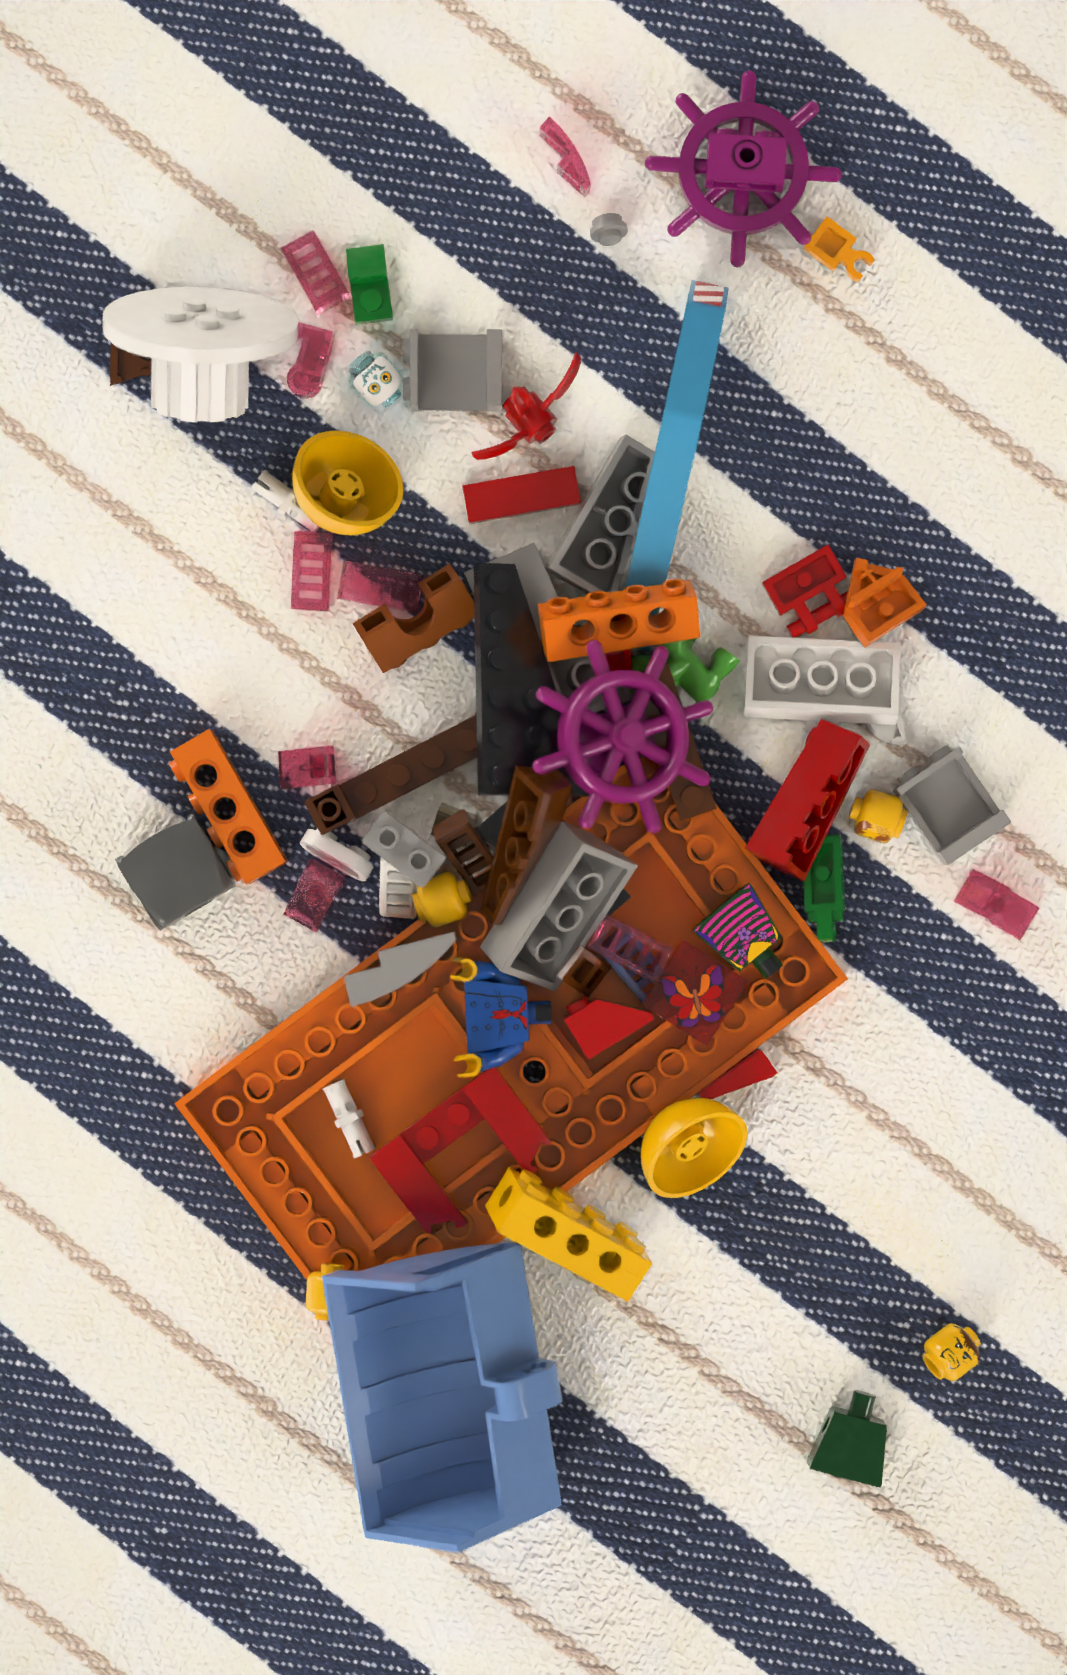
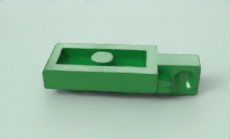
M840 834L827 835L818 855L804 880L805 912L808 914L809 923H817V939L821 943L836 942V922L844 921L842 836Z

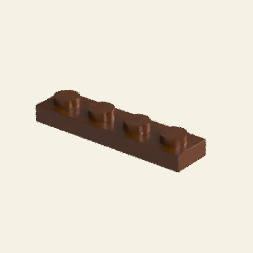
M666 662L658 680L673 692L682 706L668 662ZM649 699L645 708L648 720L661 716L657 707ZM688 724L689 747L685 761L704 770ZM665 730L654 734L653 737L656 745L666 750L667 732ZM678 774L676 779L669 785L680 821L717 809L709 784L699 786Z

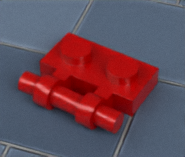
M829 545L822 547L761 583L779 616L792 609L795 611L798 619L786 626L792 638H796L805 632L809 635L818 630L817 625L835 615L839 618L844 615L848 591L840 595L834 585L846 579L847 576ZM823 592L828 602L810 612L805 602Z

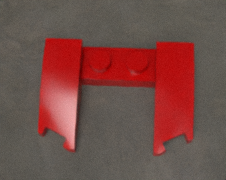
M497 1067L483 1071L369 1156V1159L426 1233L432 1232V1224L455 1221L456 1228L464 1227L468 1224L425 1163L484 1119L487 1121L522 1169L528 1170L535 1174L537 1167L532 1165L531 1162L540 1144L543 1143L549 1146L551 1142Z

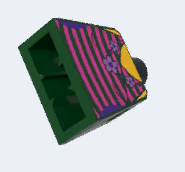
M746 883L691 929L697 937L738 971L743 970L752 962L763 977L767 979L783 965L769 948L781 938V935L750 883Z

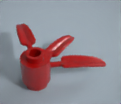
M578 353L574 354L562 381L544 402L534 391L529 392L525 386L513 387L512 394L505 400L502 407L507 412L505 417L519 433L498 445L472 451V456L476 460H484L502 455L515 448L517 442L523 438L529 444L535 441L542 444L548 440L557 430L554 427L557 417L548 407L554 400L560 399L574 381L580 368L581 356Z

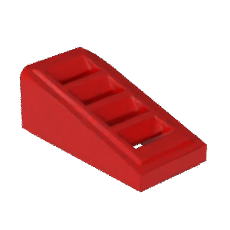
M756 1048L699 1091L698 1094L701 1098L713 1099L774 1077L778 1072L760 1048Z

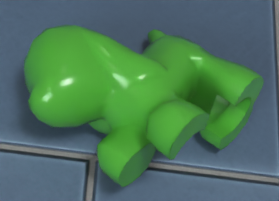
M696 639L658 644V646L666 647L669 651L666 662H668L676 687L681 686L696 703L703 700L709 701L719 690L720 682L740 662L734 655L720 647L712 654L709 668L706 667L692 649ZM639 653L632 656V670L639 672L645 670L652 655ZM630 689L631 694L634 696L636 691Z

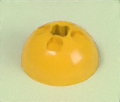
M338 430L322 432L309 438L301 446L295 458L292 484L296 500L305 515L324 530L339 535H360L371 532L384 525L395 514L402 502L403 481L397 465L384 449L364 436Z
M689 1098L667 1106L651 1121L641 1145V1165L648 1185L654 1193L666 1198L688 1196L710 1186L720 1179L740 1157L747 1141V1126L734 1110L715 1100Z

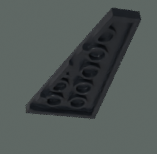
M479 562L474 564L478 795L508 796L515 766L533 768L535 760L559 752L557 732L561 712L544 704L536 697V691L542 686L548 687L555 692L557 690L516 565ZM565 767L555 769L572 783V797H588L590 795L573 781Z

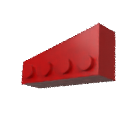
M821 719L817 727H813L809 732L805 747L745 849L764 864L804 882L870 744L861 735Z

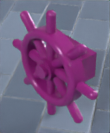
M751 70L745 71L742 74L740 102L722 105L707 114H704L686 93L678 94L675 99L676 105L694 124L685 138L680 157L648 156L644 163L649 171L678 173L681 191L689 205L686 210L668 225V234L672 237H677L700 218L714 229L732 234L730 263L736 268L742 267L745 263L747 235L764 232L780 223L799 244H808L811 241L810 232L792 213L801 200L807 181L838 182L842 178V171L837 167L809 165L806 145L799 130L818 114L819 105L815 101H809L788 119L771 107L755 103L757 77ZM739 122L738 130L730 128L718 129L726 124ZM754 123L764 126L771 131H758L753 136ZM706 138L708 140L707 159L695 158L699 147ZM787 150L789 152L792 164H786ZM695 174H706L705 188L709 189L704 194L698 186ZM785 179L791 180L786 194L780 199L774 192L782 193ZM730 190H734L733 214L726 213L714 206ZM750 191H753L768 208L767 211L748 216Z
M591 640L588 642L586 649L595 677L580 685L569 698L545 686L538 688L536 691V697L539 701L560 711L561 715L557 732L559 752L535 760L533 770L537 774H544L565 767L573 781L586 793L590 794L579 817V824L582 828L587 829L593 826L604 801L616 804L638 802L647 830L650 833H657L661 829V821L653 800L654 796L665 790L676 779L678 774L699 786H706L710 782L711 778L708 772L685 760L689 747L687 722L710 715L713 712V704L708 700H703L682 708L673 692L658 680L669 656V651L666 647L658 646L655 648L644 673L633 670L610 672L601 643L597 640ZM616 687L629 688L636 691L630 704L621 705ZM601 693L607 712L597 714L587 709V706ZM650 699L659 710L661 716L648 720L645 708ZM665 730L667 732L666 750L657 746L653 737L654 734ZM644 756L660 764L656 772L648 779H646L640 758ZM622 760L625 763L632 787L612 784Z

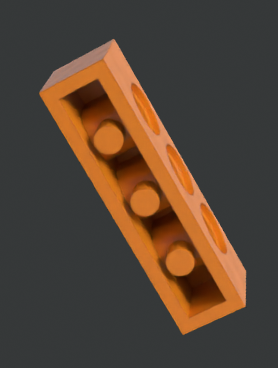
M669 579L659 585L647 587L631 585L621 591L609 593L593 591L584 597L571 599L555 597L546 603L538 604L542 646L548 662L588 656L586 646L591 640L599 641L604 653L700 638L697 595L690 580ZM655 608H664V610L657 615H649L650 612ZM617 614H626V616L619 621H611V619ZM579 620H588L584 626L573 627Z
M208 729L170 751L174 759L169 762L173 773L180 783L186 780L193 793L188 798L199 816L203 813L206 814L212 825L207 831L218 849L222 846L225 847L231 858L226 862L227 867L237 882L243 879L246 885H250L289 862L213 730ZM206 765L213 766L217 772L215 783L209 787H203L197 778L199 770ZM225 798L232 799L236 805L235 815L228 820H222L216 811L217 804ZM243 831H249L255 838V846L248 853L240 852L235 845L237 835Z

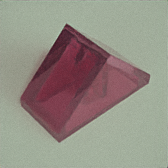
M334 745L278 751L280 789L326 787L340 784L338 751Z

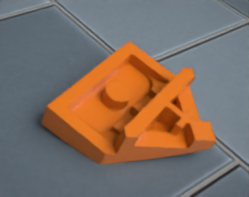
M856 558L843 616L861 644L866 648L922 612L926 607V603L907 578L901 575L903 573L902 567L890 569L868 564L866 559Z

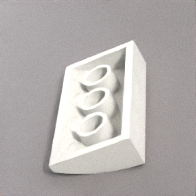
M748 635L744 717L820 721L824 719L828 722L896 725L899 714L901 643L873 642L864 648L860 641Z

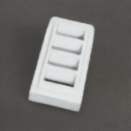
M380 858V915L384 917L416 918L417 911L412 894L417 892V884L383 858Z

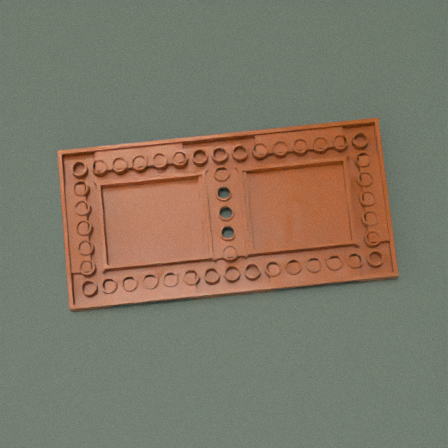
M645 756L640 758L646 779H648L656 772L660 764ZM625 764L618 768L612 782L613 785L632 787ZM669 786L653 797L661 821V829L657 833H650L647 830L638 802L616 804L604 801L593 826L587 829L580 826L579 817L588 797H580L566 808L563 819L567 823L589 831L638 865L624 887L631 898L600 923L585 948L608 964L596 948L625 924L635 933L669 975H674L684 981L690 993H692L694 985L695 989L699 992L700 978L707 967L722 965L721 973L724 980V990L721 996L715 1000L721 1004L725 1015L716 1022H707L700 1014L699 1021L695 1026L690 1028L677 1026V1013L680 1008L669 1004L664 996L648 1010L654 1017L653 1021L588 1060L563 1019V1016L569 1013L566 1006L584 996V994L578 992L564 981H562L556 991L520 979L521 984L527 986L528 1001L551 1000L552 1024L529 1025V1041L524 1042L522 1052L502 1066L497 1067V1069L551 1141L549 1146L543 1143L540 1144L531 1164L537 1167L535 1175L543 1181L541 1185L552 1191L555 1187H559L566 1192L643 1135L651 1121L667 1106L692 1098L848 980L760 861L745 849L747 844L717 804V809L680 821ZM488 866L474 878L491 869V866ZM746 883L752 885L781 935V938L769 948L783 965L767 979L763 977L752 962L743 970H736L691 930ZM470 890L472 901L466 903L467 914L464 918L440 927H433L427 921L421 922L419 918L344 975L381 966L378 955L380 950L456 931L458 939L448 951L430 968L412 981L377 999L351 1007L344 977H341L174 1103L306 1280L310 1273L321 1271V1264L325 1263L344 1265V1270L362 1271L419 1255L500 1243L506 1238V1236L498 1233L485 1205L509 1167L519 1173L523 1169L485 1119L425 1163L468 1222L464 1227L456 1228L455 1221L432 1224V1232L426 1233L369 1159L372 1153L483 1072L481 1071L473 1077L459 1078L457 1075L467 1071L465 1060L454 1061L455 1056L468 1054L464 981L451 979L450 975L458 976L463 970L462 963L452 961L454 957L468 958L472 961L492 962L480 948V945L494 925L481 910L485 891L475 896ZM628 941L613 956L616 957L631 943ZM639 952L626 961L622 967L626 969L641 956ZM647 964L632 979L637 981L651 969V966ZM612 968L590 997H587L588 1000L597 997L647 1009ZM657 975L641 990L646 994L660 982V977ZM530 1061H539L546 1069L544 1078L539 1082H530L523 1075V1068ZM341 1079H345V1084L357 1109H362L364 1116L361 1118L373 1144L376 1146V1149L366 1154L363 1153L362 1156L353 1158V1153L341 1127H336L334 1121L337 1118L323 1091L324 1087Z

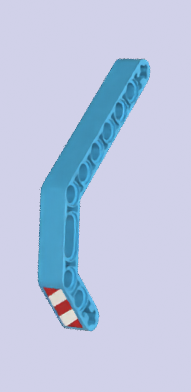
M691 280L625 588L631 585H643L645 587L659 585L667 580L721 335L729 291L728 287ZM660 607L652 610L649 615L659 614ZM651 646L633 649L650 653Z

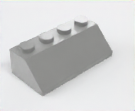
M562 821L502 924L493 925L480 948L501 972L556 991L562 983V980L557 977L558 973L580 945L585 948L638 865L589 831Z

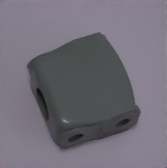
M195 813L187 816L188 821L175 824L154 834L136 846L126 856H119L115 859L131 890L139 898L151 920L160 931L236 886L214 842Z

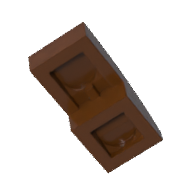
M580 945L558 973L557 977L589 998L612 967Z

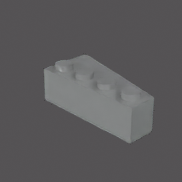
M626 434L618 439L545 565L546 571L585 594L593 591L609 593L619 590L633 538L639 525L638 521L645 499L655 451Z

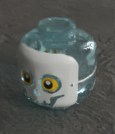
M367 350L348 366L347 385L366 407L374 408L382 404L384 408H387L401 396L399 388L403 382V375L384 352L372 353L370 350Z

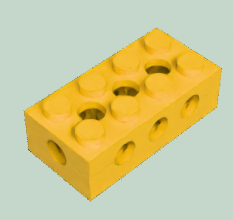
M509 1167L485 1205L498 1233L629 1302L653 1264L645 1251L646 1245L637 1238L638 1232L624 1222L619 1221L617 1225L605 1219L607 1216L601 1210L590 1204H587L584 1208L574 1203V1197L559 1187H555L552 1191L541 1185L543 1181L532 1172L523 1169L519 1173Z

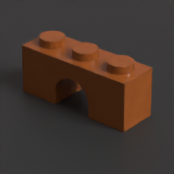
M451 564L446 565L417 583L424 594L425 601L422 610L416 616L409 619L396 618L391 614L386 604H383L352 623L382 673L402 666L409 657L422 649L434 646L440 638L455 629L467 626L475 617L474 601Z

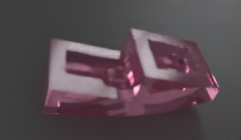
M549 116L539 127V137L563 157L557 164V173L586 198L590 193L591 183L584 162L567 134Z
M344 561L337 599L377 607L386 604L389 609L417 613L421 589L417 583L423 580L424 575Z

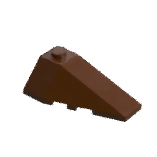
M515 766L481 910L493 924H502L561 825L566 808L571 804L573 795L572 783L558 770L537 774L532 767Z

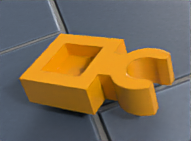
M826 216L811 236V241L803 248L804 251L833 272L839 264H842L845 267L847 276L856 282H859L863 275L855 270L854 263L861 260L871 266L875 260L867 251H855L851 247L857 238L828 216Z

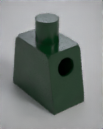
M854 1390L849 1410L831 1406L807 1459V1464L811 1470L881 1488L887 1425L884 1420L871 1416L876 1399L875 1395Z

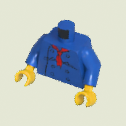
M454 957L452 959L454 962L462 963L463 966L460 975H450V977L454 980L464 981L468 1054L455 1056L454 1061L465 1060L467 1063V1071L457 1074L459 1078L473 1077L481 1071L502 1066L522 1052L524 1042L529 1041V1025L552 1024L551 1000L528 1001L527 986L521 984L520 978L501 972L493 962L472 961L462 957Z

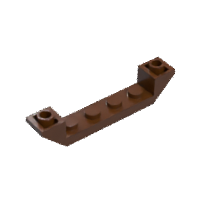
M476 713L463 722L342 784H336L305 800L304 803L321 836L355 821L477 758Z

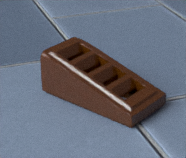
M462 809L435 825L433 833L438 846L462 879H465L473 894L477 896L486 890L490 869L476 878L472 874L487 865L491 866L494 852L465 809ZM471 840L473 841L471 845L467 846L461 851H456L457 848L463 846ZM480 853L483 855L467 865L464 863Z

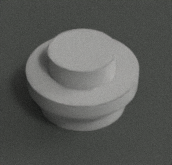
M617 213L602 214L592 220L593 227L590 229V237L602 246L618 244L628 233L627 224L622 221L621 215Z

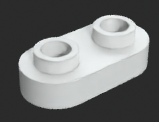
M318 828L316 830L307 829L300 841V845L306 851L350 877L366 881L373 869V865L369 862L371 857L368 853L356 846L347 848L336 842L338 838L332 832L321 836Z

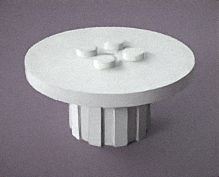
M173 287L141 291L123 296L111 302L103 311V333L117 347L151 358V408H156L158 414L165 417L178 418L180 421L218 422L225 421V419L231 417L237 418L245 413V409H248L249 361L268 358L291 348L298 338V317L284 304L252 293L208 287Z

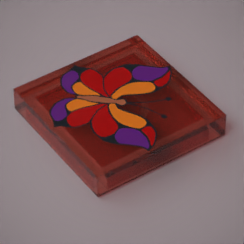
M682 940L642 1005L708 1046L748 981Z

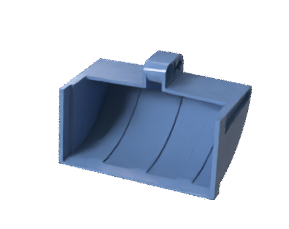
M505 1242L457 1248L410 1257L362 1271L337 1270L322 1276L365 1538L459 1553L562 1506L547 1409L562 1402L556 1361L539 1358L521 1244Z

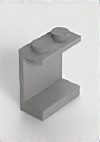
M410 329V340H403V363H410V378H403V401H410L411 411H502V329H487V335L419 334L418 329Z

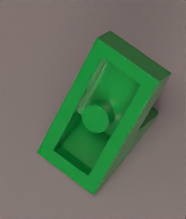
M384 244L346 249L355 324L392 321L393 312Z

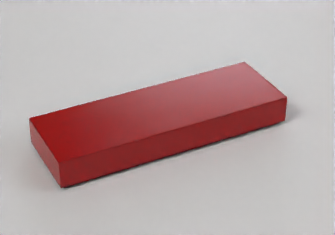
M575 466L462 485L469 524L581 505Z

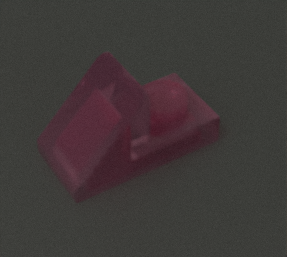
M311 858L299 879L283 915L317 933L344 884V876Z
M975 869L971 870L953 900L956 904L1017 940L1022 939L1040 908L1011 891L1010 887Z

